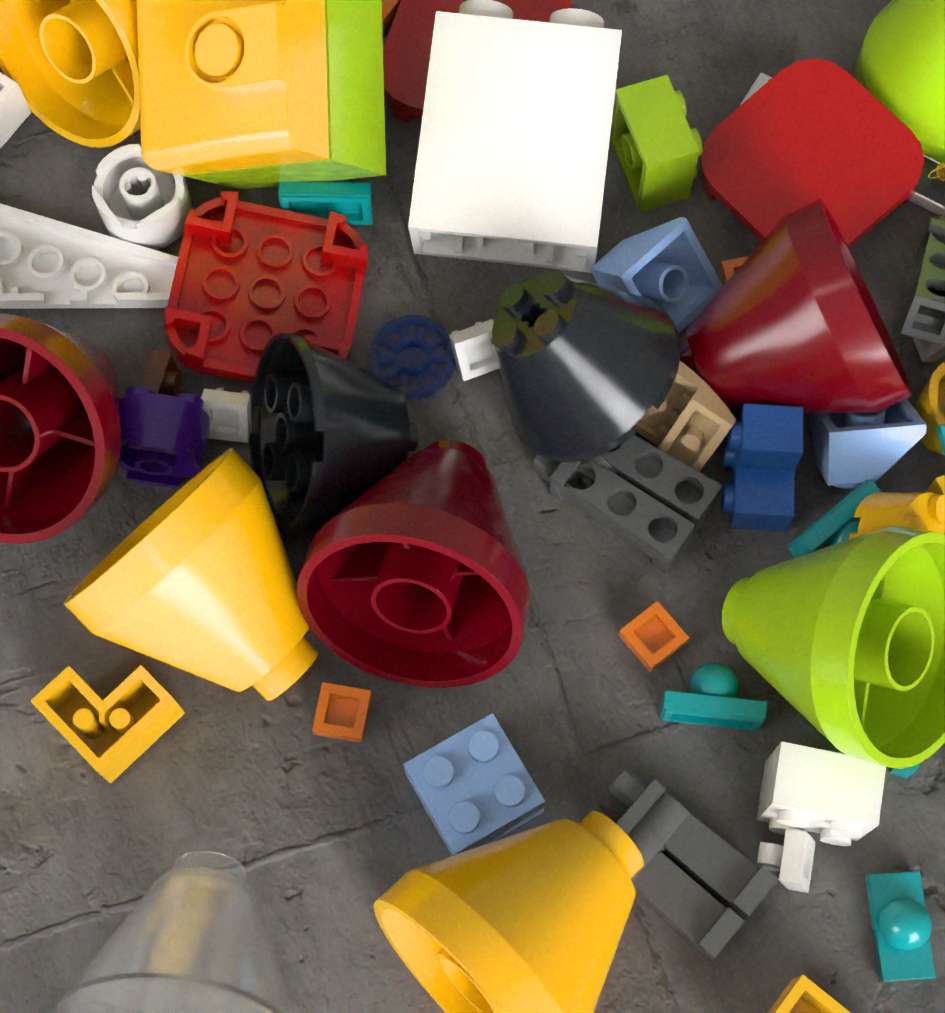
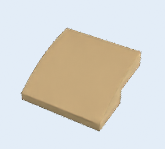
M680 361L674 383L660 408L657 410L652 405L633 428L637 433L657 445L658 449L700 472L732 428L736 419L710 386Z

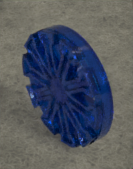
M406 315L389 321L376 333L370 345L369 360L372 373L388 382L403 373L399 384L405 387L407 399L431 397L438 390L446 386L453 376L456 366L449 339L450 333L439 322L420 315ZM411 325H415L417 328L415 336H410L408 333V328ZM431 330L434 331L436 335L426 341V334ZM394 331L399 334L401 340L397 342L390 338L389 334ZM441 345L447 346L446 351L433 352ZM385 347L393 353H379L378 350ZM434 363H446L447 367L442 370L435 366ZM381 365H393L386 371H380L379 369ZM424 372L435 378L436 381L429 384ZM413 375L419 388H409Z

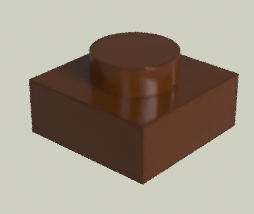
M153 348L141 386L151 389L155 394L175 397L179 394L181 388L182 372L178 369L172 352Z

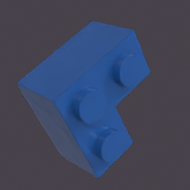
M743 404L739 418L729 430L728 438H724L722 447V467H730V483H723L721 512H729V529L787 532L794 518L795 469L803 454V407Z

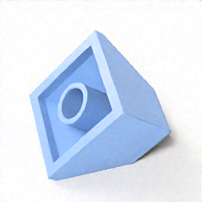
M679 217L620 241L590 268L598 285L639 295L657 303L673 320L678 334L702 312L723 287L688 220L684 217Z
M904 399L878 412L808 414L816 465L827 485H833L838 488H854L866 480L876 482L926 434L927 424L908 399Z

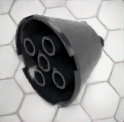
M559 270L534 277L522 285L519 283L511 284L501 293L499 297V305L501 307L495 317L492 328V344L495 347L515 432L520 440L537 455L557 462H576L597 457L616 448L637 433L633 426L646 414L652 405L657 410L660 408L676 378L681 346L678 330L673 320L657 303L639 295L566 276Z
M279 333L269 340L258 362L251 395V406H259L258 433H250L249 435L251 465L253 471L261 479L277 525H282V531H296L356 500L407 459L408 452L415 451L418 445V428L414 422H409L406 406L407 395L402 384H392L293 333Z

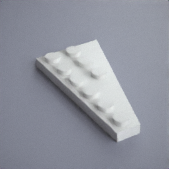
M0 203V309L167 307L178 261L177 256Z

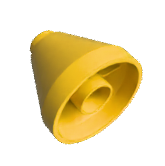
M0 0V67L5 76L19 84L28 108L44 124L70 141L96 148L116 145L140 130L136 0Z
M233 448L225 451L203 468L145 519L79 583L63 603L94 635L236 692L244 691L253 686L267 701L275 699L292 686L309 669L318 656V651L303 637L308 631L309 626L299 608L297 582L261 479Z
M591 811L579 823L561 818L411 869L374 902L373 907L378 923L394 950L445 1013H594L636 896L631 878L644 866V860L635 843L614 821L600 812Z

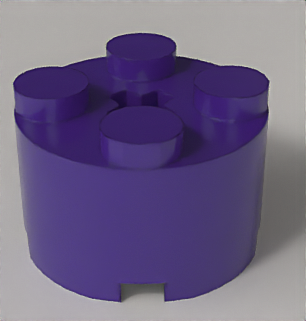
M132 386L126 389L125 397L119 400L121 451L118 466L127 470L126 479L151 486L177 487L180 486L181 478L194 477L204 468L210 417L203 410L204 402L200 397L186 393L178 394L175 397L155 394L151 389L142 386Z

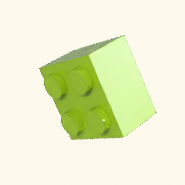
M668 74L615 89L610 142L639 213L689 198L693 180L697 178L698 157L703 153L699 132L696 128L690 129L686 120L687 109L684 97L680 90L674 91Z

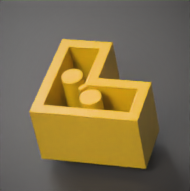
M142 665L130 674L104 700L70 666L66 667L31 700V703L110 784L185 714L176 700Z

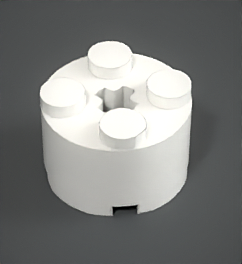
M128 144L119 147L101 160L96 169L97 176L94 186L92 185V196L111 237L157 250L173 243L184 233V222L192 208V200L184 176L158 171L149 167L143 160L140 144Z

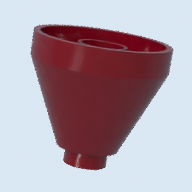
M821 198L785 215L689 325L686 329L688 344L681 347L680 361L710 386L728 407L732 415H740L743 404L803 407V414L878 412L913 395L899 356L870 291L835 220Z
M0 314V542L24 544L51 538L71 527L102 498L112 483L117 471L121 451L118 380L109 357L91 341L29 318Z
M440 440L428 445L424 450L410 456L323 525L316 533L298 578L297 600L304 620L312 632L339 657L361 670L390 681L418 687L448 688L470 685L488 679L502 671L516 656L521 645L530 608L529 586L495 480L487 469L483 456L472 446L455 440Z

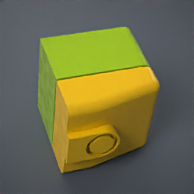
M136 0L141 154L149 167L158 171L240 190L279 186V182H325L386 175L382 0Z

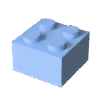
M493 713L403 764L409 782L451 856L491 843L544 811L545 800Z

